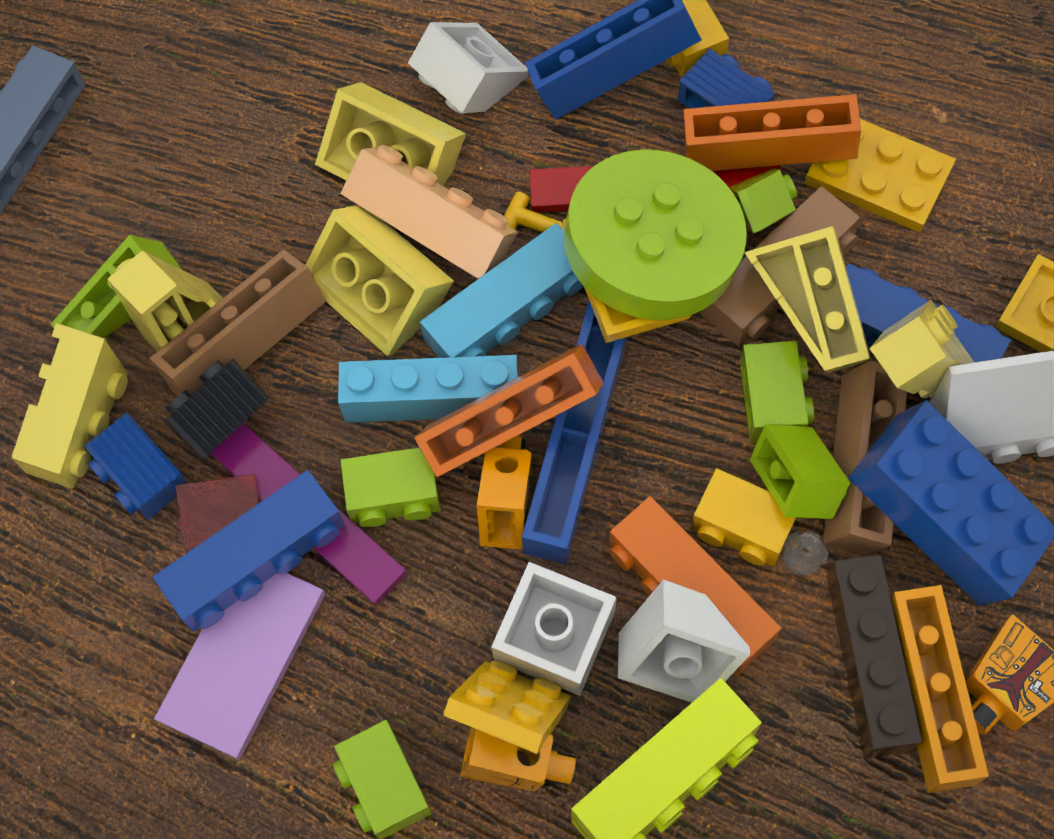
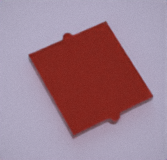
M255 474L176 485L180 512L177 525L182 527L185 552L188 553L260 503Z

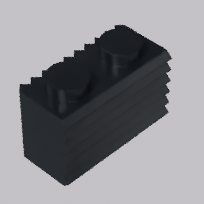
M234 358L226 365L218 359L199 377L204 385L191 396L185 389L165 407L171 415L164 423L200 460L205 459L270 399L265 391Z

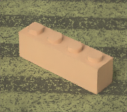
M380 145L375 148L361 149L340 193L341 195L477 279L503 262L518 231L507 225L509 220L505 216L491 209L483 211L471 204L473 198L469 194L454 187L448 190L436 182L438 177L431 171L420 166L412 168L402 162V154L391 147Z

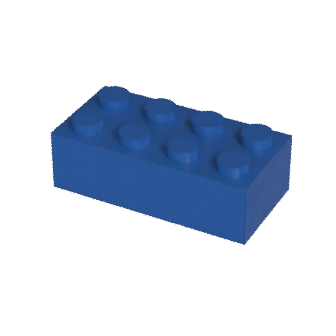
M927 400L896 415L848 477L855 486L979 606L1013 598L1054 539V525Z

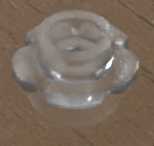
M806 531L802 534L795 532L787 537L784 544L786 546L784 561L791 571L800 575H810L819 570L821 564L827 562L829 556L828 549L822 545V540L818 535ZM806 548L810 553H806L802 549Z

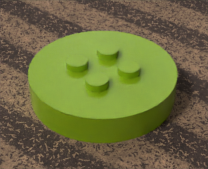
M647 149L616 154L592 167L581 178L573 192L563 233L564 248L569 265L581 284L607 306L630 316L650 320H671L687 317L706 309L717 301L727 290L737 271L745 251L747 237L746 222L740 204L729 187L715 173L685 156L667 151Z

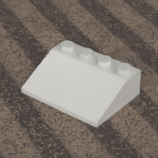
M1054 351L949 366L930 404L987 460L993 459V462L996 464L1008 463L1020 458L1023 454L1036 452L1039 457L1053 456Z

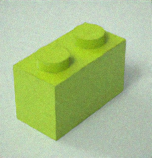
M797 341L743 345L739 363L750 443H757L765 424L808 426V424L813 423V401L811 397H805L803 383L808 381L807 359L805 356H799Z
M778 424L764 425L750 461L784 516L833 519L847 494L850 481L813 427Z
M420 447L341 459L346 511L353 523L359 524L362 527H376L385 524L386 519L404 517L406 520H422L430 517L431 512L441 511L437 478Z
M387 720L334 746L340 759L333 762L332 765L343 788L347 789L353 786L360 803L352 806L364 833L373 830L378 839H384L432 814Z

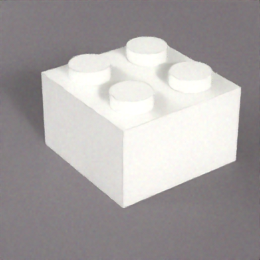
M528 562L491 646L494 660L510 664L517 670L535 678L552 681L562 689L580 696L615 614L616 597Z

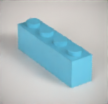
M555 223L420 321L424 341L439 358L486 356V353L498 344L505 345L512 341L520 332V328L532 319L539 320L546 316L553 308L554 303L566 294L569 296L574 295L584 287L569 265L564 248L562 228Z
M517 355L339 362L338 404L345 423L440 419L518 378Z

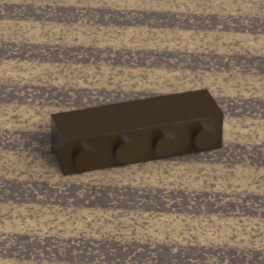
M881 555L834 561L826 577L863 757L868 759L911 753L922 743L882 557Z

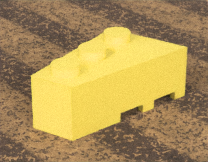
M833 226L744 252L824 371L830 373L863 364L869 360L872 361L838 237Z
M143 250L134 258L122 262L115 270V273L107 279L142 337L157 352L223 299L208 282Z
M931 300L885 329L870 347V350L898 389L911 394L918 392L924 399L927 397L932 399L949 366L975 363L954 334V329L958 326L950 312L944 305L936 308Z

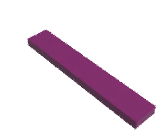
M244 423L210 453L219 464L261 502L300 475ZM338 509L345 526L339 529V535L331 543L320 548L315 546L312 549L376 607L407 575V571Z

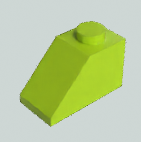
M773 168L729 187L743 211L746 230L752 233L766 228L796 210L792 199L798 197L794 183L789 174L782 176L779 169Z

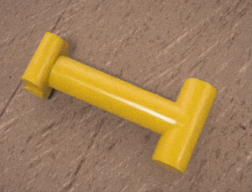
M522 192L515 193L504 214L509 220L507 225L514 230L519 224L543 233L555 223L562 228L563 223L527 210L530 198Z

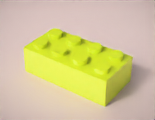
M722 678L718 679L571 809L573 825L585 839H647L645 836L655 827L660 833H663L683 814L681 812L685 808L683 802L692 795L697 801L700 800L719 782L717 779L723 774L720 769L726 763L734 769L754 751L753 747L759 742L755 734L762 722Z

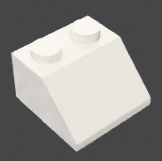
M430 22L408 61V64L419 73V79L425 85L436 89L446 98V104L460 114L487 111L529 75L527 67L478 23Z
M663 579L619 632L618 678L692 703L718 679L722 678L726 681L750 656V647L706 594Z

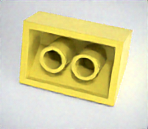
M360 82L337 90L315 165L347 181L361 149L385 145L401 153L403 156L401 161L412 168L420 166L434 173L438 177L436 182L443 186L454 170L466 133Z
M359 205L334 209L306 263L326 302L387 356L393 355L421 328L420 321L440 307L454 282L453 279L385 221Z

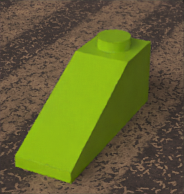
M129 235L53 320L51 325L54 328L55 324L58 323L105 338L131 320V317L107 280L115 273V270L122 262L134 258L143 250L180 269L181 267L162 242Z

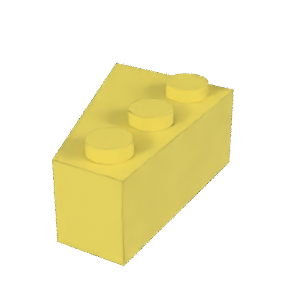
M56 323L52 337L59 338V342L51 366L42 363L38 376L46 379L38 406L33 404L28 406L11 458L25 473L73 489L78 478L84 476L89 468L88 463L91 461V454L85 446L95 436H99L101 431L108 428L109 413L115 400L120 399L126 390L128 373L105 338Z

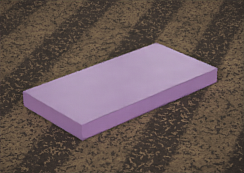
M288 573L275 574L262 583L263 588L257 595L247 601L241 602L238 600L224 610V616L217 623L201 630L154 717L157 722L240 761L326 595L323 589Z

